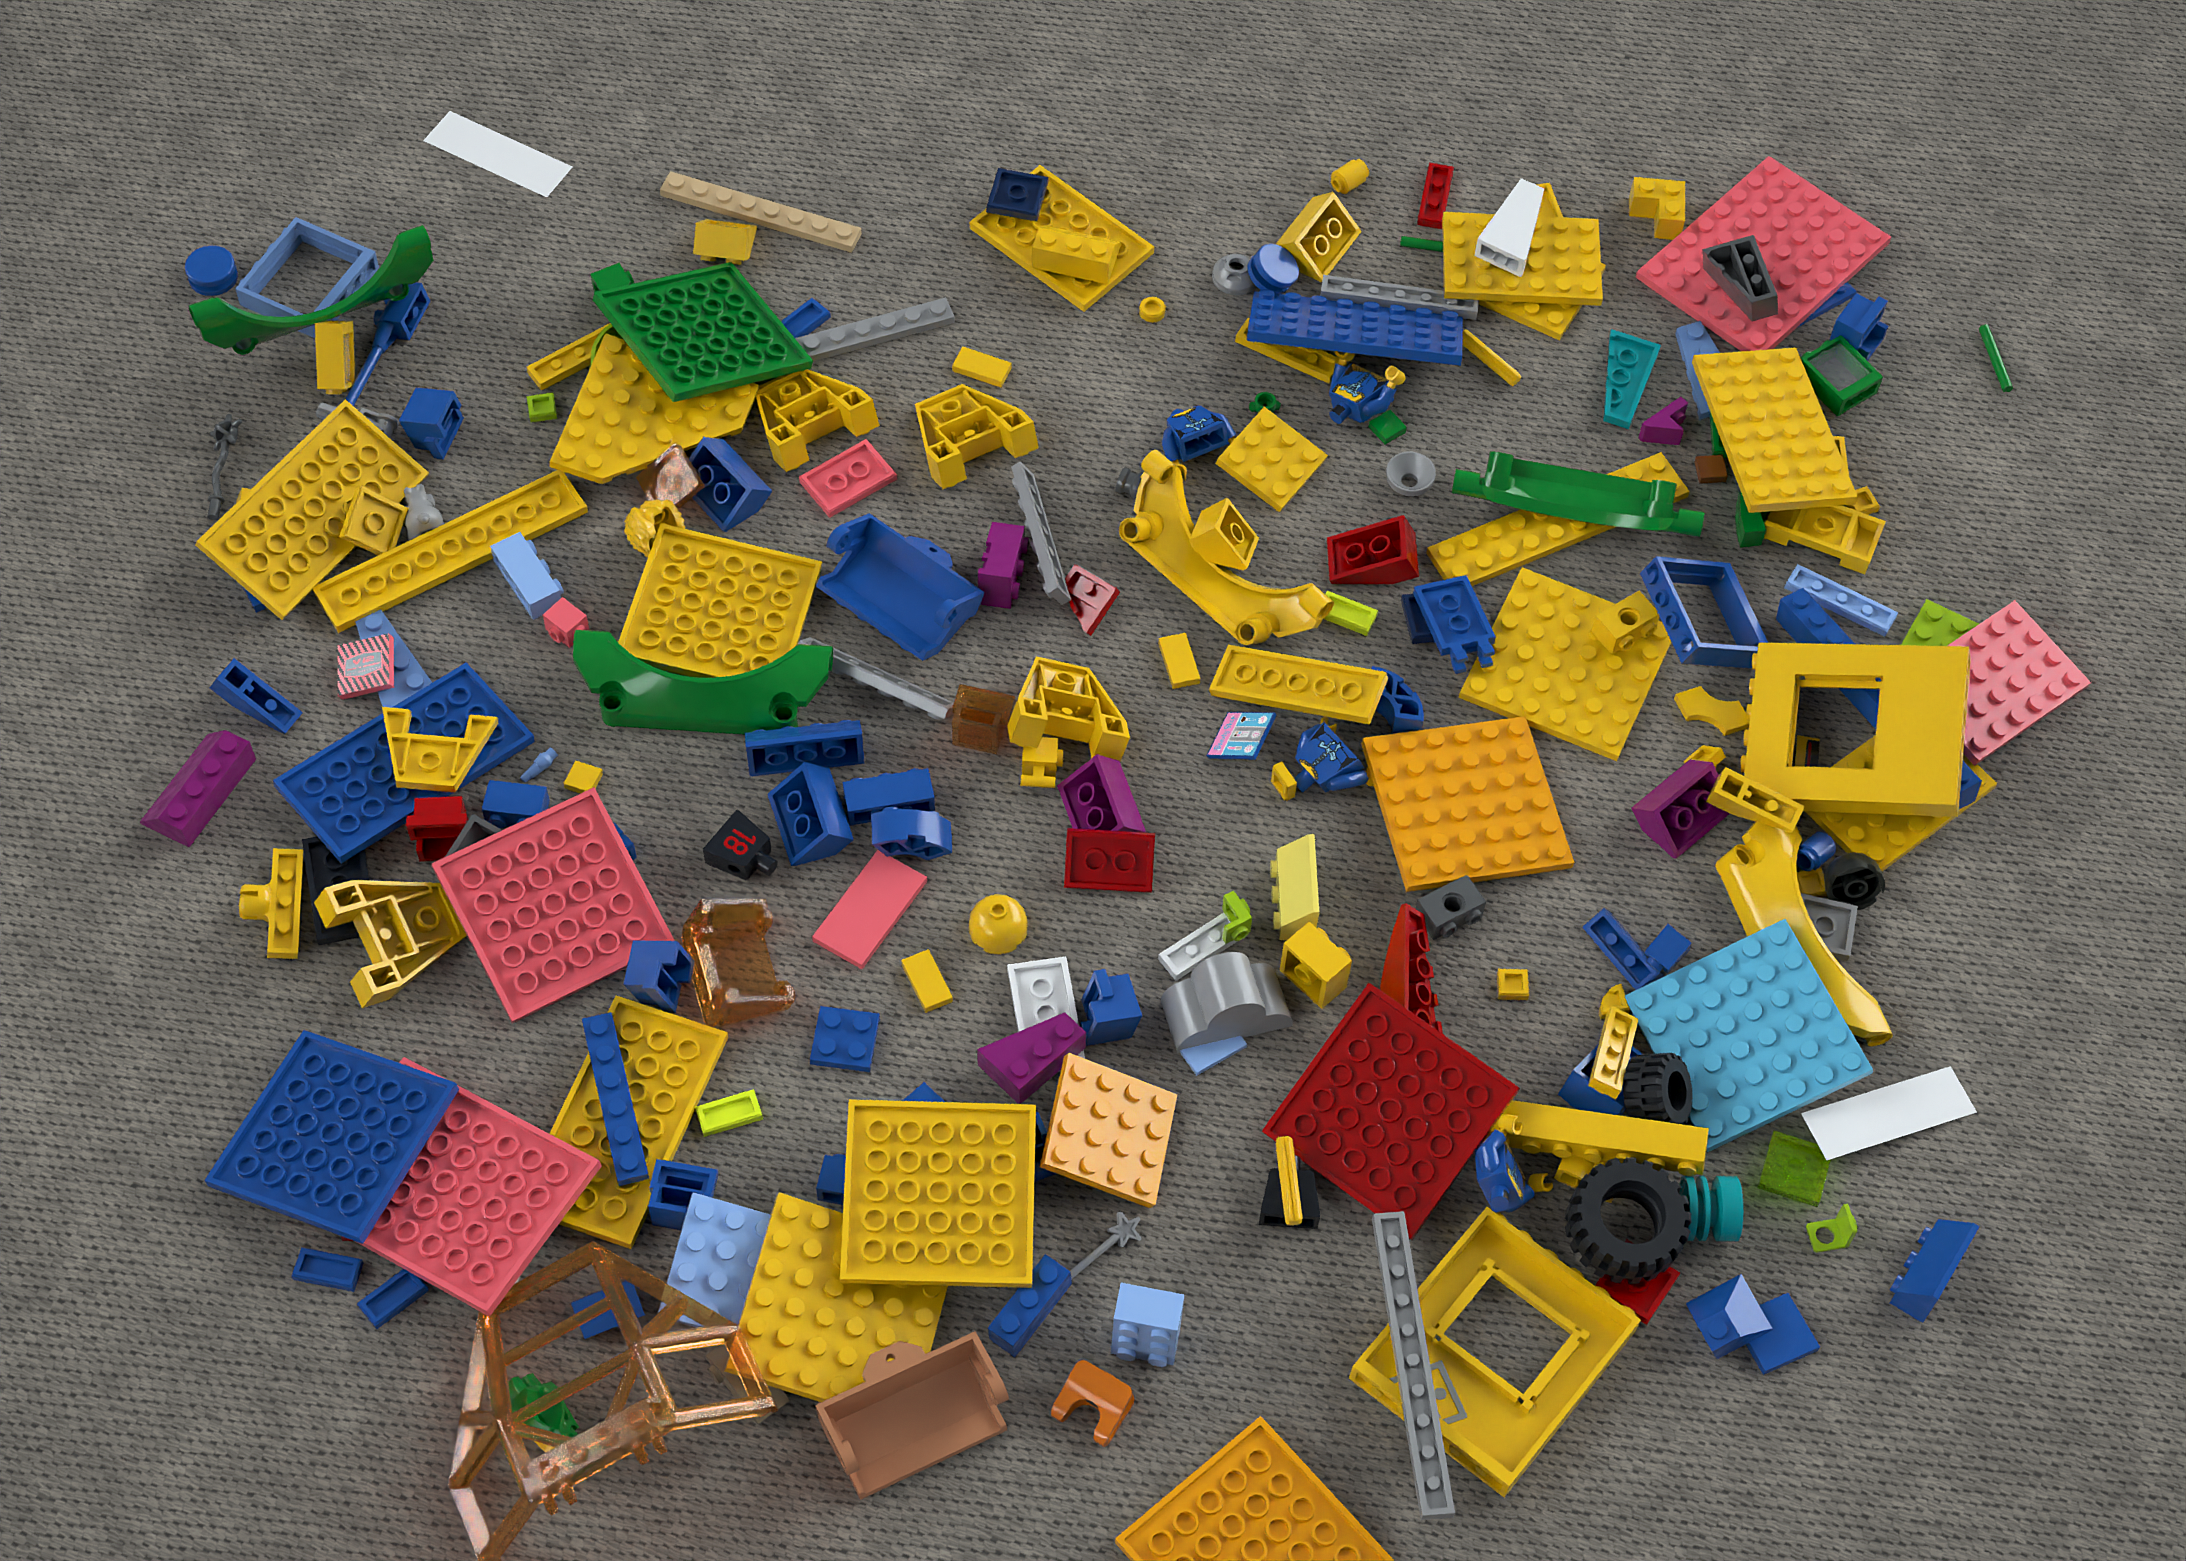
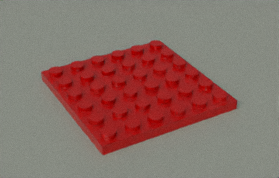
M1368 983L1265 1125L1262 1132L1275 1142L1278 1137H1291L1293 1139L1294 1155L1299 1156L1301 1161L1373 1213L1404 1211L1408 1236L1410 1240H1413L1520 1088L1381 990Z

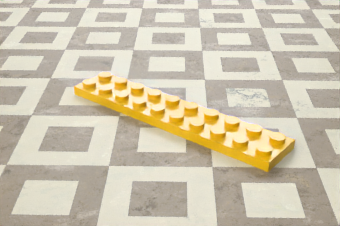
M1662 452L1606 474L1647 482L1663 480L1676 483L1673 503L1687 498L1690 492ZM1520 509L1427 547L1426 554L1444 580L1467 575L1471 586H1474L1615 527L1559 518Z
M556 470L317 584L313 588V593L337 632L340 633L356 625L355 621L380 609L382 612L493 559L491 545L518 532H521L526 541L532 540L588 513L587 505L565 473Z

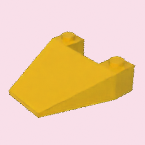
M808 369L779 376L759 386L756 395L773 459L785 472L797 469L800 465L810 461L806 444L845 426L853 435L858 437L880 426L873 399L862 389Z
M964 384L915 404L930 474L942 489L953 487L967 479L964 467L965 462L1002 446L1014 458L1025 456L1039 448L1034 421L1022 409Z
M1036 656L1007 725L1010 742L1021 747L1030 746L1038 748L1042 735L1048 734L1088 743L1091 758L1098 754L1121 761L1130 739L1127 722L1090 668Z
M350 880L324 888L314 902L326 929L353 921L369 955L372 965L362 967L350 981L362 1008L392 998L467 936L440 883Z

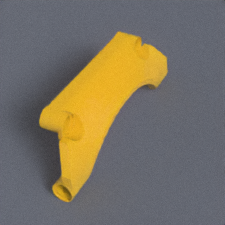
M1153 450L1148 453L1141 463V468L1144 472L1141 475L1133 510L1137 515L1133 518H1126L1120 523V537L1243 645L1263 643L1272 633L1281 638L1318 628L1322 620L1332 610L1334 601L1313 583L1287 589L1257 585L1239 577L1223 565L1206 562L1199 553L1194 551L1189 539L1195 526L1186 504L1181 471L1160 451ZM1252 627H1253V629H1254V636L1252 635V632H1251V628H1252Z
M1758 821L1754 822L1742 836L1745 845L1737 844L1717 860L1715 864L1747 937L1786 919L1852 1034L1865 1038L1870 1047L1886 1043L1893 1037V1034L1877 1000L1860 986L1835 959L1808 915L1797 879V853L1802 841L1797 826H1795L1794 831L1791 833Z

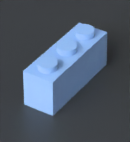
M521 532L490 546L495 564L533 620L542 616L561 599V594L564 591L557 578L552 580L547 563L544 559H538L536 556L537 550L530 539L526 541Z

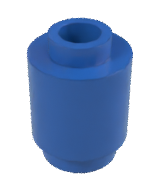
M1815 832L1799 846L1796 865L1803 871L1818 869L1835 854L1836 845L1834 840L1824 832Z

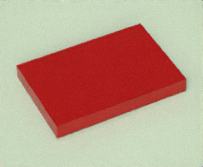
M1067 828L1064 888L1152 893L1155 833Z

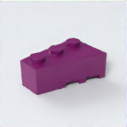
M992 522L986 541V553L983 552L982 555L983 567L978 570V588L985 592L980 605L1011 609L1013 599H1018L1020 583L1016 581L1017 576H1023L1025 560H1021L1022 554H1027L1029 538L1025 537V526Z
M1064 1012L977 1049L978 1066L1016 1103L1022 1104L1061 1070L1063 1058L1066 1054L1078 1055L1086 1048V1031Z

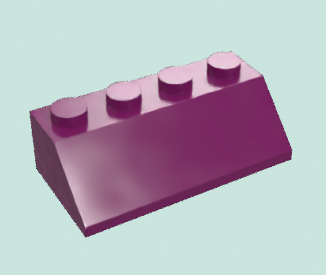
M227 730L207 734L141 819L140 824L190 847L255 762L256 756L250 741Z

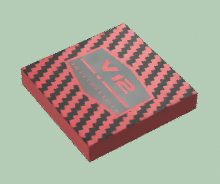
M387 633L338 645V697L344 700L394 688V637Z

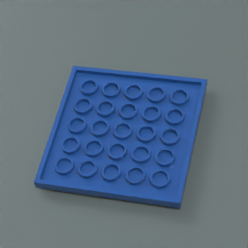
M303 1030L204 1181L209 1187L363 1244L459 1091V1087L455 1082Z

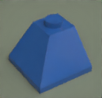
M1742 1274L1686 1303L1716 1359L1773 1330Z

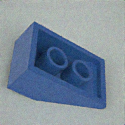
M1597 1045L1575 1067L1558 1095L1570 1106L1578 1110L1621 1116L1626 1110L1623 1086L1616 1099L1606 1094H1601L1588 1086L1598 1048ZM1633 1046L1631 1048L1628 1063H1630V1059L1632 1057H1636V1055H1642V1053Z

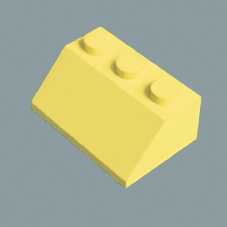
M1308 834L1278 848L1276 859L1270 861V877L1276 878V886H1272L1271 891L1272 904H1277L1278 912H1273V929L1279 930V940H1288L1308 922L1317 928L1319 897L1315 835Z

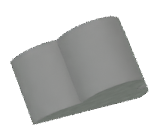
M1240 952L1221 953L1203 960L1193 969L1191 978L1172 985L1161 997V1004L1177 1053H1180L1182 1049L1237 1036L1244 1038L1293 1026V1020L1275 968L1266 963L1250 964L1248 957Z

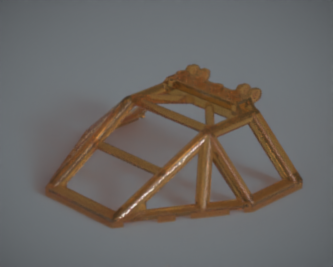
M592 1241L515 1283L490 1317L480 1311L478 1312L448 1485L478 1561H501L500 1557L539 1504L543 1503L551 1516L558 1512V1505L554 1496L562 1492L565 1501L569 1505L574 1504L578 1500L572 1486L633 1452L641 1465L648 1463V1454L644 1446L651 1442L659 1454L662 1455L668 1452L662 1436L671 1431L754 1416L760 1418L769 1412L775 1413L779 1410L747 1340L737 1324ZM592 1264L606 1297L504 1353L499 1315ZM620 1278L666 1304L643 1328H641ZM611 1309L628 1350L512 1413L506 1367ZM683 1314L704 1326L667 1332ZM725 1344L749 1397L677 1408L653 1354ZM626 1366L604 1421L571 1438L522 1424ZM639 1372L649 1397H645L624 1409ZM486 1376L491 1411L480 1410ZM482 1430V1434L475 1442L476 1431ZM522 1438L555 1448L530 1460ZM501 1442L522 1495L491 1536L471 1482L496 1446Z

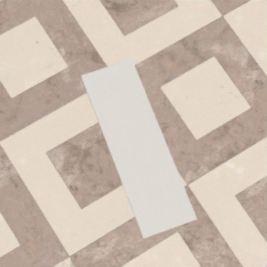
M451 111L446 114L423 140L545 197L549 196L572 168L568 164Z
M1950 1066L1801 1114L1826 1160H1830L1977 1113Z

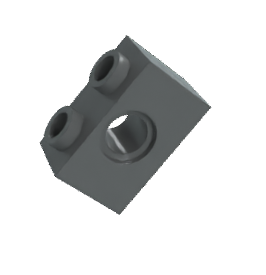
M1465 875L1417 899L1415 909L1425 915L1427 932L1435 940L1441 936L1444 938L1451 936L1457 931L1458 927L1466 923L1472 925L1478 922L1483 916L1486 901L1468 875ZM1446 908H1454L1457 912H1450Z

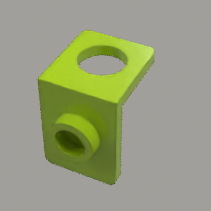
M1848 1204L1842 1205L1835 1219L1812 1222L1806 1225L1813 1251L1819 1253L1849 1247L1857 1233V1223ZM1820 1228H1827L1833 1233L1834 1240L1829 1244L1821 1243L1816 1237V1231Z

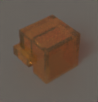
M960 684L952 707L954 714L952 719V745L997 755L1005 726L1008 725L1013 711L1015 696Z

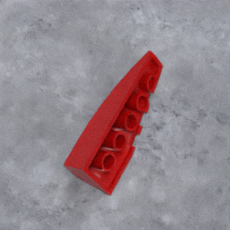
M1404 903L1400 907L1391 934L1379 990L1443 1034L1441 1022L1436 1021L1434 1007L1439 1006L1437 994H1432L1430 979L1434 978L1433 966L1430 965L1426 958V952L1430 951L1425 915Z

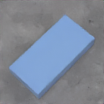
M1242 1036L1182 1049L1180 1053L1197 1076L1246 1048L1247 1043Z

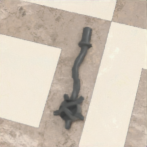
M227 414L225 420L215 424L214 431L210 432V435L217 441L214 450L219 451L221 448L219 459L212 472L214 494L208 497L210 505L207 517L210 520L219 519L221 504L225 502V499L221 496L220 473L226 463L229 444L236 443L238 426L242 424L241 419L232 422L231 414Z

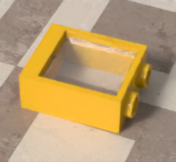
M323 321L315 323L317 389H325L326 394L348 392V388L352 387L355 381L353 321Z

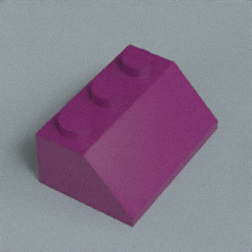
M1096 754L1057 785L1072 828L1146 833L1120 761Z
M1688 760L1631 808L1642 831L1674 859H1677L1730 814L1706 802L1719 776L1713 762Z

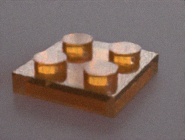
M676 443L636 477L649 501L669 499L678 510L705 487L683 448Z

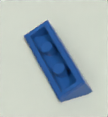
M1603 908L1582 927L1635 990L1665 976L1661 971L1660 973L1646 963L1648 957L1644 955L1645 952L1606 908Z

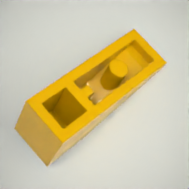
M1727 767L1717 777L1706 802L1732 815L1755 822L1758 821L1791 833L1794 831L1805 807Z

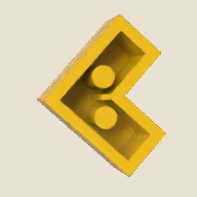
M1634 177L1629 195V216L1654 218V238L1673 240L1683 231L1685 223V181Z

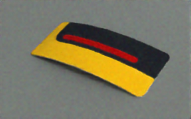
M1797 735L1795 766L1818 767L1820 739Z

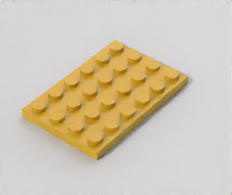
M1039 165L1029 174L1048 177V186L1037 222L987 213L985 209L969 222L970 229L1085 312L1153 255L1154 246ZM1043 226H1050L1121 242L1108 284L1032 268V246L1038 229Z
M1443 212L1444 298L1602 305L1599 219L1538 216L1522 277H1519L1474 256L1477 239L1495 214Z
M1876 735L1831 767L1873 769ZM1964 754L1963 761L1982 782L1976 800L1959 809L1958 815L1995 789L1997 782L1978 764L1974 766ZM1805 811L1846 853L1856 852L1865 854L1875 860L1882 872L1956 818L1949 816Z

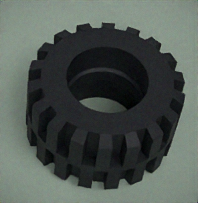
M1676 1053L1642 1054L1632 1057L1630 1063L1627 1064L1623 1079L1624 1104L1628 1117L1685 1125L1691 1113L1693 1097L1690 1074L1682 1058L1676 1055Z

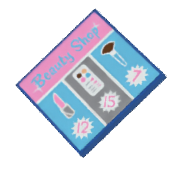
M1227 712L1206 756L1210 759L1256 760L1277 716L1276 713Z

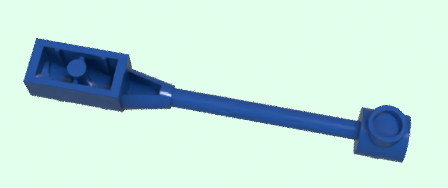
M422 283L408 284L409 292L404 299L400 301L384 300L386 304L384 310L378 309L375 311L374 323L377 329L372 350L345 398L351 405H355L380 356L396 339H411L430 303Z

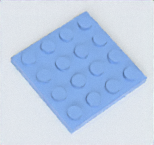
M693 1192L657 1317L728 1337L735 1336L771 1214Z

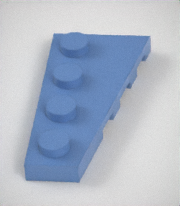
M1701 321L1677 328L1675 335L1682 360L1685 361L1688 380H1690L1693 399L1698 408V417L1701 420L1710 417V409L1692 365L1693 355L1720 352Z
M381 609L355 621L361 640L387 633L394 637V688L378 691L382 707L392 708L432 683Z

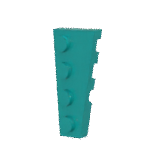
M1613 329L1610 330L1604 422L1629 429L1660 352V344Z

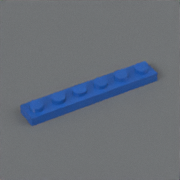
M612 1012L583 1018V1028L618 1185L622 1186L649 1179Z

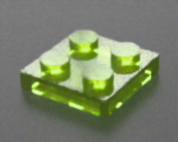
M1773 1130L1757 1188L1818 1207L1831 1159L1826 1160L1818 1144Z

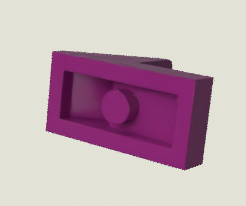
M1679 397L1642 423L1638 439L1641 442L1680 445L1684 432L1680 425L1686 418L1685 413L1688 402Z

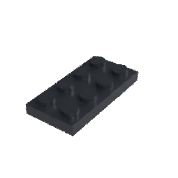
M318 836L302 839L318 945L359 938V933L353 921L326 929L314 902L326 887L350 880L370 881L365 849L345 862L340 863Z

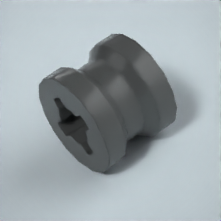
M1124 467L1118 477L1115 492L1118 494H1129L1132 499L1136 500L1137 489L1143 473L1135 474L1129 468Z

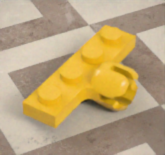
M273 848L270 883L266 885L244 884L240 889V918L268 922L267 958L298 959L303 849Z

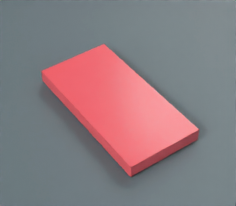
M877 850L812 936L813 942L863 969L927 883V876L891 856L887 857Z

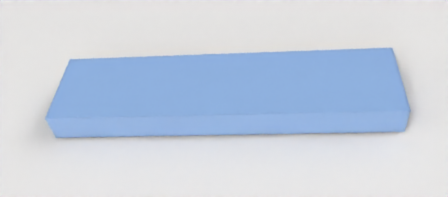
M1799 564L1795 567L1784 587L1791 592L1804 588L1820 606L1884 637L1898 615V612Z

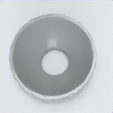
M1230 254L1220 258L1215 263L1212 271L1214 285L1220 291L1229 295H1244L1254 290L1256 285L1252 282L1248 273L1250 258L1241 254ZM1233 262H1239L1243 264L1244 268L1233 270L1229 265Z
M1413 451L1401 452L1390 459L1386 468V479L1389 486L1397 493L1405 496H1418L1426 493L1432 487L1436 476V469L1432 461L1425 455ZM1405 477H1411L1417 481V484L1413 487H1407L1402 484L1401 480Z

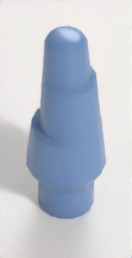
M551 747L546 752L540 753L534 760V763L521 775L520 779L523 782H527L531 778L536 777L551 766L552 761L558 754Z

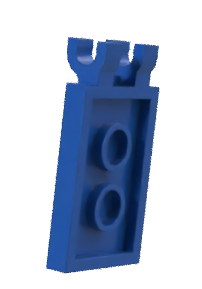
M1467 575L1414 586L1413 595L1441 656L1450 654L1455 674L1466 672L1467 668L1464 662L1468 661L1467 654L1476 651L1482 668L1493 666L1491 656L1495 654L1492 644H1495L1496 636Z

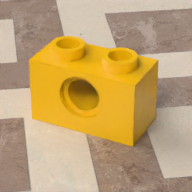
M1639 590L1595 615L1591 632L1611 654H1614L1621 649L1623 651L1627 650L1641 637L1647 638L1651 636L1657 629L1660 616L1656 608Z

